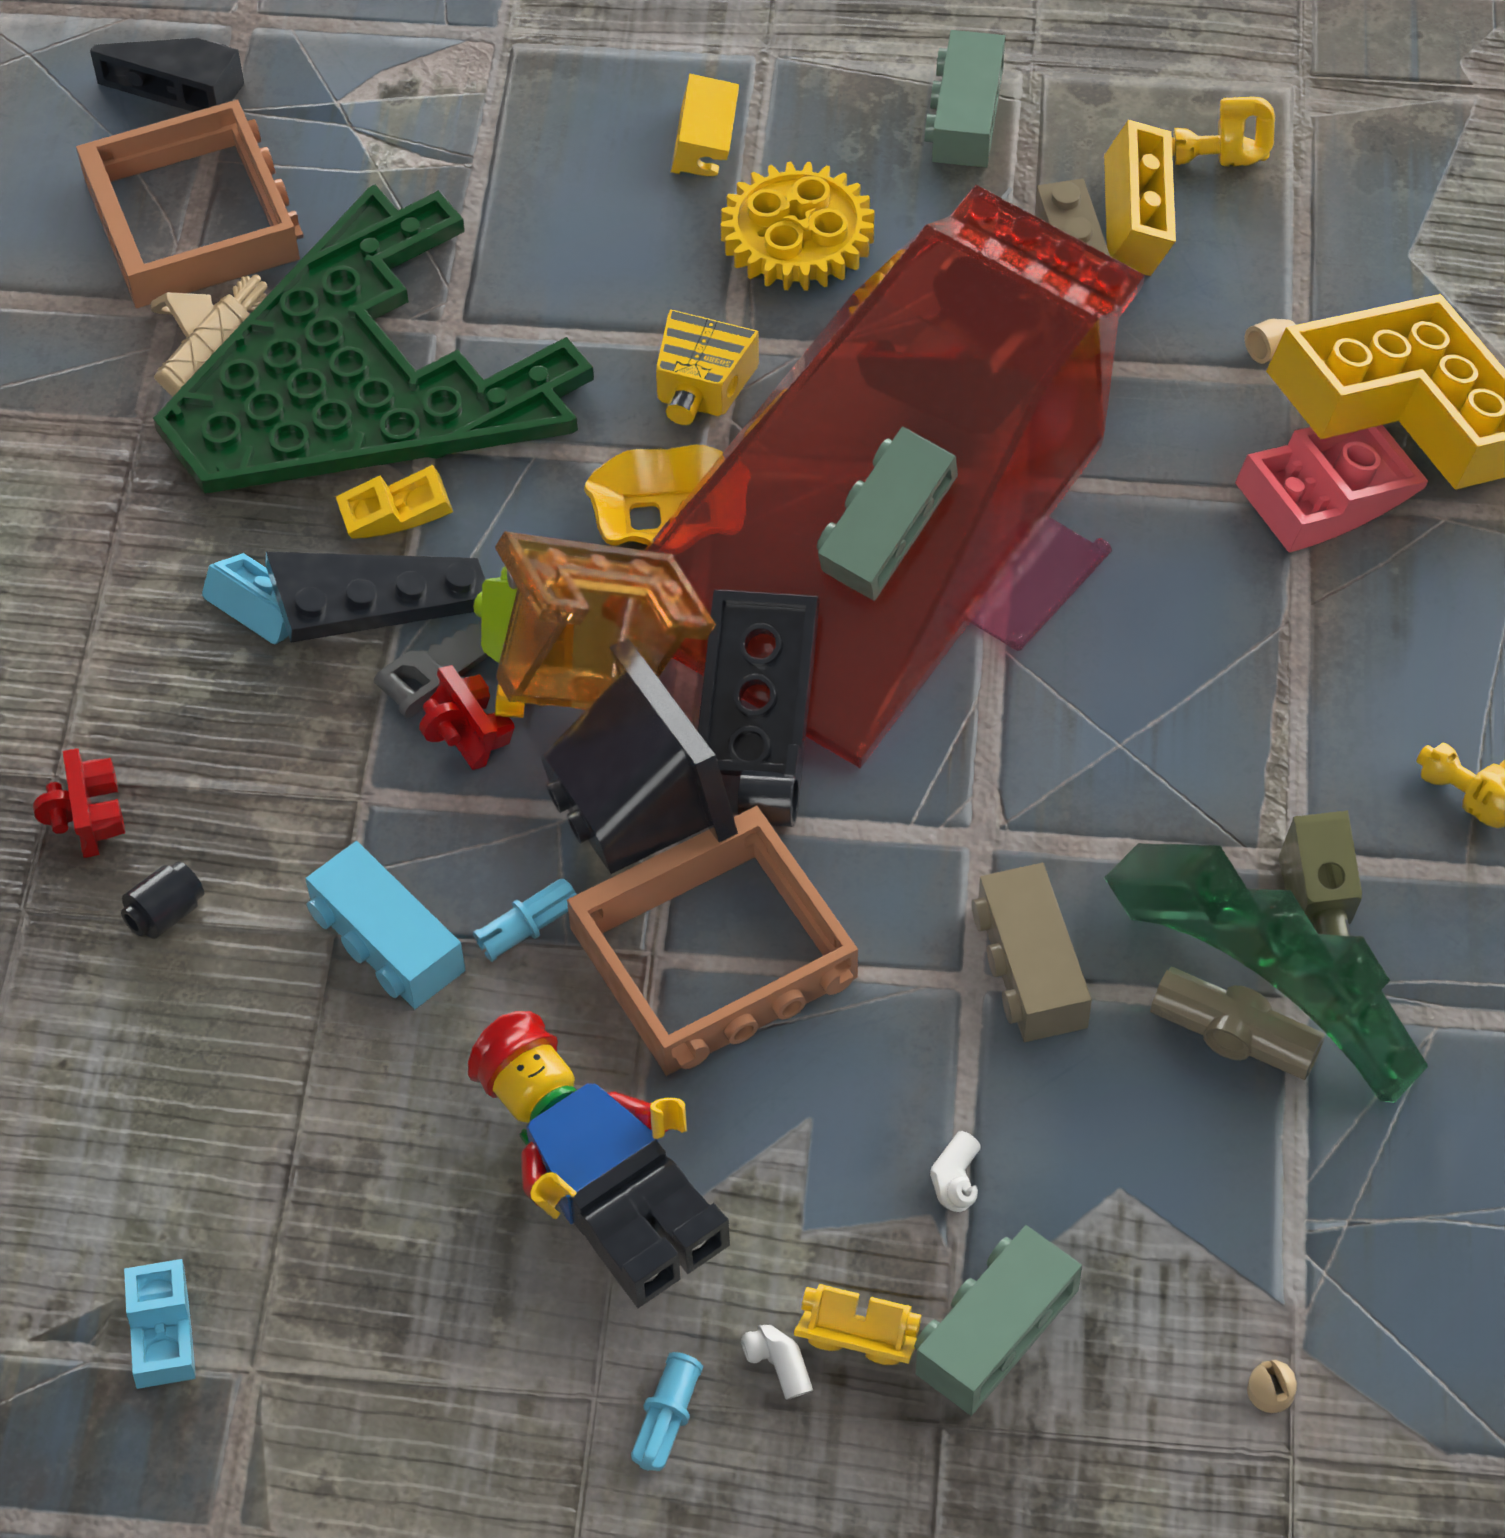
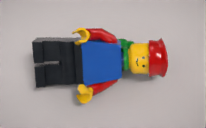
M514 1011L499 1016L483 1030L472 1047L468 1060V1076L470 1080L481 1083L488 1096L499 1098L516 1120L528 1123L526 1130L523 1129L519 1133L520 1138L526 1144L521 1152L522 1188L524 1193L553 1219H557L560 1215L555 1209L556 1205L559 1204L565 1218L570 1224L574 1223L583 1236L585 1235L593 1249L637 1309L681 1280L680 1266L689 1274L729 1247V1219L715 1203L710 1205L689 1182L679 1166L666 1156V1151L658 1143V1139L663 1138L665 1132L669 1129L678 1130L681 1133L687 1132L684 1101L677 1098H662L649 1103L615 1091L606 1093L594 1083H587L576 1090L573 1087L575 1077L571 1069L557 1053V1037L545 1031V1024L539 1015L531 1011ZM706 1241L700 1248L693 1250L695 1247ZM658 1273V1275L653 1280L646 1282Z

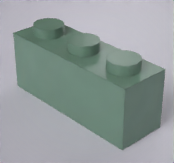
M951 30L948 48H939L936 76H942V81H933L930 108L937 109L936 114H927L925 126V142L933 143L932 162L988 168L1004 69L1006 35Z
M903 426L893 441L887 438L880 445L873 459L874 469L865 482L859 480L852 487L845 501L846 511L837 524L831 522L826 526L816 547L819 550L818 557L824 573L873 601L876 600L958 476L955 455Z
M1027 1225L1021 1229L1013 1240L1005 1237L996 1245L987 1260V1266H989L977 1281L969 1278L961 1285L952 1299L951 1307L953 1309L941 1322L934 1319L928 1323L914 1345V1348L917 1350L916 1375L970 1416L977 1411L1079 1291L1082 1264Z

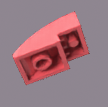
M1383 425L1320 439L1311 427L1295 430L1288 445L1248 454L1235 481V484L1289 553L1333 539L1368 523L1423 490L1428 483L1426 477Z

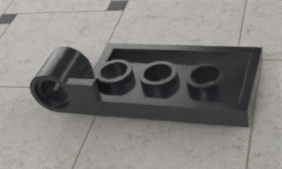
M714 589L698 732L716 755L721 775L741 776L738 790V815L758 806L771 826L794 827L799 806L820 600L818 596ZM768 634L776 641L774 651L763 659L751 657L747 652L750 640L756 635ZM753 685H763L770 690L768 703L758 710H750L742 705L743 693Z

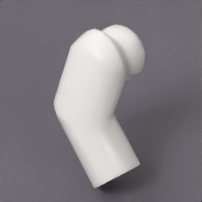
M964 1131L956 1133L930 1170V1176L940 1204L954 1212L965 1211L975 1203L978 1194L977 1186H971L965 1169L979 1152L981 1146L976 1138Z
M758 1325L757 1331H749L742 1336L741 1344L748 1362L758 1363L762 1359H768L775 1366L786 1400L813 1391L800 1348L792 1338L772 1325Z

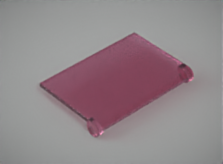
M1026 504L937 599V603L1009 647L1021 651L1112 552V548L1102 538H1097L1092 543Z

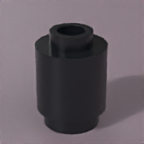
M178 861L172 866L163 865L122 896L124 908L121 910V916L129 929L136 935L142 936L145 934L152 939H156L197 908V901L204 896L203 886L196 874L186 864Z

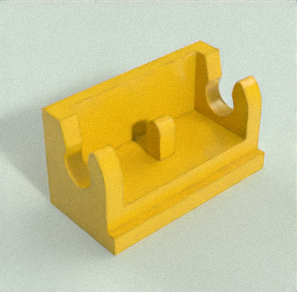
M689 73L681 105L671 173L680 174V171L701 176L718 175V165L704 163L700 158L710 157L713 160H727L739 84Z

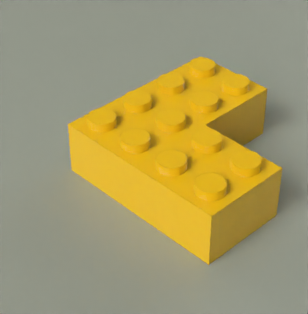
M1441 294L1285 328L1266 372L1320 439L1399 421L1455 490L1505 478V369Z

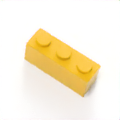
M1128 120L1104 155L1107 249L1114 267L1151 276L1176 242L1171 131Z

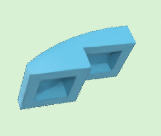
M178 1259L125 1268L126 1314L131 1330L132 1372L136 1388L196 1379L190 1309L183 1260Z

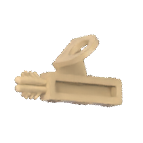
M257 274L251 278L248 275L243 276L241 281L237 282V286H233L234 297L228 294L214 305L211 301V295L167 292L151 301V311L158 314H172L186 336L182 344L157 369L158 371L154 375L155 380L172 397L250 315L248 311H253L266 298L267 295L264 291L268 287L267 283L261 281V277Z

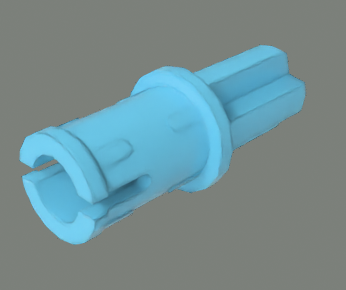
M559 879L522 903L519 900L513 901V909L483 928L475 930L473 936L480 949H486V952H484L485 956L493 962L498 956L529 936L534 939L540 937L539 930L567 913V899L577 894L569 882L565 879Z
M679 1352L669 1353L654 1396L648 1397L644 1402L643 1406L647 1414L631 1452L632 1461L640 1465V1468L644 1470L660 1471L665 1467L680 1426H685L689 1421L690 1414L687 1411V1407L697 1379L703 1370L701 1362L690 1355Z

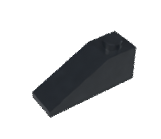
M200 38L94 44L90 50L98 84L191 112L233 101L244 85L238 49Z

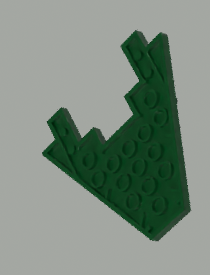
M374 184L367 188L153 417L158 434L206 494L427 457L437 459L451 453L572 434L578 431L577 417L560 397L593 381V366L573 343L565 337L486 379L479 375L458 349L415 370L374 321V319L409 302L406 287L390 269L464 233V220L439 190L397 210L377 185Z

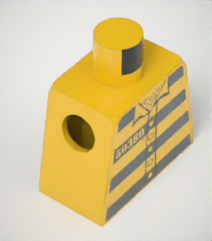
M670 309L656 367L657 398L661 402L668 404L665 411L667 417L677 424L689 425L693 422L697 411L715 416L725 414L759 365V331Z

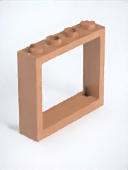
M238 99L76 146L84 181L135 308L150 305L151 301L167 292L190 293L300 260L297 240L304 238V235L299 225L298 215L295 210L287 211L286 206H289V199L281 178L273 180L272 175L275 174V168L267 146L259 148L258 143H261V136L256 120L247 121ZM235 146L270 227L144 264L111 182Z
M758 806L734 817L738 830L737 835L719 843L712 832L707 830L567 899L570 929L666 1076L681 1068L691 1069L696 1067L710 1053L730 1043L739 1044L748 1040L756 1033L757 1029L778 1018L782 1020L791 1018L798 1014L807 1003L825 994H837L846 989L854 979L858 978V948ZM756 858L823 956L668 1035L602 933Z

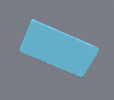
M244 553L209 565L202 591V596L205 600L272 644H278L288 636L266 567Z

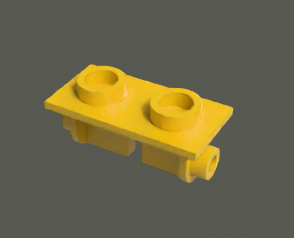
M819 1284L817 1289L806 1287L801 1310L805 1312L794 1330V1336L806 1338L812 1346L822 1350L837 1351L846 1348L865 1353L869 1360L883 1365H896L899 1362L909 1364L915 1351L914 1345L922 1315L911 1312L912 1306L871 1297L866 1317L856 1315L860 1294Z

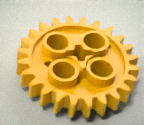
M787 162L785 172L780 173L773 165H769L767 177L764 178L760 174L752 172L751 185L738 182L737 194H728L726 196L727 207L721 209V241L725 242L726 256H734V267L736 269L747 266L749 279L755 278L761 273L764 274L765 286L767 287L776 279L783 280V289L787 291L793 281H799L804 291H808L810 280L815 279L820 285L827 287L828 275L832 274L836 278L844 280L845 267L858 270L859 257L869 256V244L874 243L875 216L874 210L870 209L869 195L860 196L861 185L859 183L847 186L846 173L831 178L830 166L827 165L819 173L812 172L811 162H807L802 171H796L793 163Z

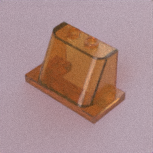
M504 531L495 546L496 551L518 587L496 674L497 681L509 702L586 710L618 678L610 646L629 638L659 678L685 638L706 640L716 625L672 554Z

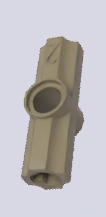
M1172 966L1169 970H1166L1159 983L1150 1010L1153 1014L1203 1035L1206 1044L1223 1057L1241 1061L1251 1056L1303 1080L1309 1076L1326 1035L1321 1031L1273 1011L1268 1000L1251 988L1234 985L1225 990Z

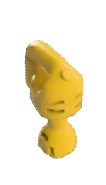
M1261 97L1221 99L1218 135L1198 136L1189 129L1174 128L1172 137L1174 164H1186L1198 155L1218 154L1220 164L1227 167L1233 165V167L1240 165L1249 166L1260 160H1267L1270 156L1269 152L1274 145L1275 113L1273 107L1267 100ZM1253 115L1256 116L1255 140L1244 137L1246 119Z
M1442 742L1436 748L1426 745L1421 750L1416 762L1423 766L1421 770V778L1434 785L1451 784L1465 793L1462 804L1464 811L1472 814L1487 826L1494 828L1505 827V760L1499 765L1493 763L1477 774H1474L1461 765L1455 749L1447 743Z

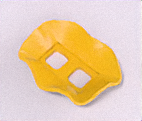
M688 445L670 449H634L614 456L601 467L594 470L585 483L584 491L591 500L597 528L602 539L607 544L617 546L634 541L646 544L665 555L678 556L710 536L723 535L732 537L742 531L746 519V499L751 474L738 459L706 445ZM704 502L709 505L711 521L708 524L694 526L682 524L680 507L683 504ZM654 506L659 509L661 524L658 528L642 530L632 528L630 511L633 508Z

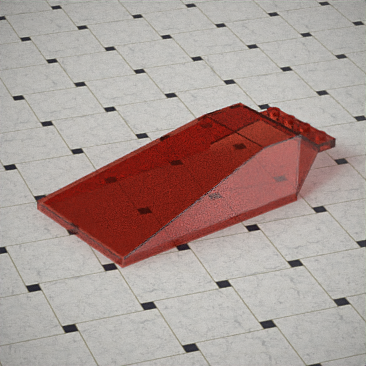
M975 185L951 216L926 224L849 297L600 603V615L704 676L714 589L818 596L820 608L806 737L861 769L1101 448L1105 434L1118 319L1143 287L1145 275L988 190ZM903 426L955 455L958 476L876 600L873 601L824 573L818 557L819 550L816 547L826 526L831 522L837 524L846 511L845 501L852 487L859 480L865 482L874 469L873 459L880 445L887 438L893 441ZM768 634L756 635L750 640L747 652L756 659L766 658L774 651L776 641ZM753 685L745 690L742 699L761 709L769 701L770 690L763 685Z

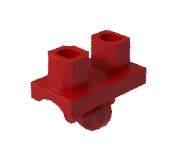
M453 665L438 668L439 686L429 700L423 704L426 714L419 724V730L429 742L445 740L448 746L456 745L472 770L486 767L491 750L510 743L515 728L514 722L510 717L495 716V712L489 714L484 712L483 709L487 708L490 693L489 686L480 674L461 678Z
M79 748L62 751L69 791L63 790L62 784L59 782L47 784L46 793L37 797L33 803L34 817L44 825H51L52 831L56 834L67 832L68 823L73 821L76 835L80 836L83 857L88 858L100 855L99 840L126 833L118 799L95 804L91 803V797L118 792L117 778L112 759H94L83 762Z

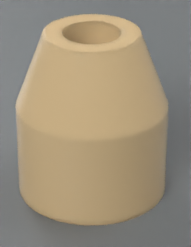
M1268 319L1249 327L1245 333V345L1248 353L1258 363L1263 364L1271 361L1285 328L1296 324L1287 319Z

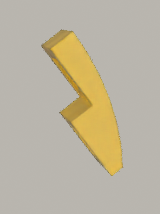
M433 465L389 486L380 475L335 496L347 532L352 539L400 532L434 521L453 512L442 479Z

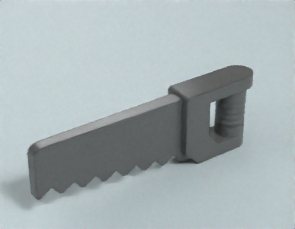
M481 618L478 624H468L466 631L457 630L453 638L444 637L441 645L431 644L428 652L423 650L407 651L376 674L374 683L399 705V712L405 718H411L423 710V704L437 690L439 686L438 668L453 665L461 677L489 657L484 653L481 646ZM401 679H416L423 687L415 692Z

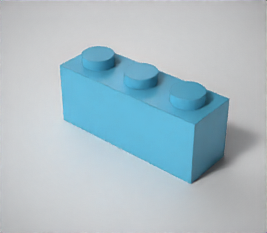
M357 840L305 878L310 896L307 908L312 917L324 929L331 926L342 936L343 946L356 962L362 963L366 960L376 970L375 974L379 983L391 997L397 998L401 995L416 1009L466 971L461 942Z

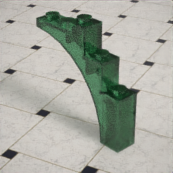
M1138 843L1104 877L1131 920L1159 924L1191 935L1217 948L1260 975L1294 1002L1346 1055L1379 1101L1395 1103L1428 1067L1425 1059L1382 992V989L1389 983L1390 979L1364 937L1318 934L1291 890L1247 889L1220 845Z

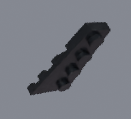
M266 551L265 566L291 643L474 612V600L482 591V584L486 580L478 558Z

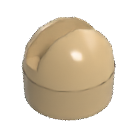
M1278 1360L1264 1361L1255 1367L1250 1375L1247 1386L1249 1399L1254 1406L1264 1412L1278 1413L1284 1411L1294 1400L1297 1381L1294 1372L1287 1364ZM1270 1374L1276 1376L1284 1393L1276 1395Z

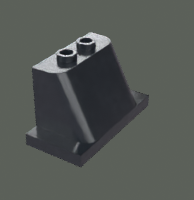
M629 638L610 646L618 678L541 755V759L549 781L546 787L559 813L568 810L567 819L578 842L581 844L588 840L610 874L706 828H709L719 843L737 835L738 830L714 752Z

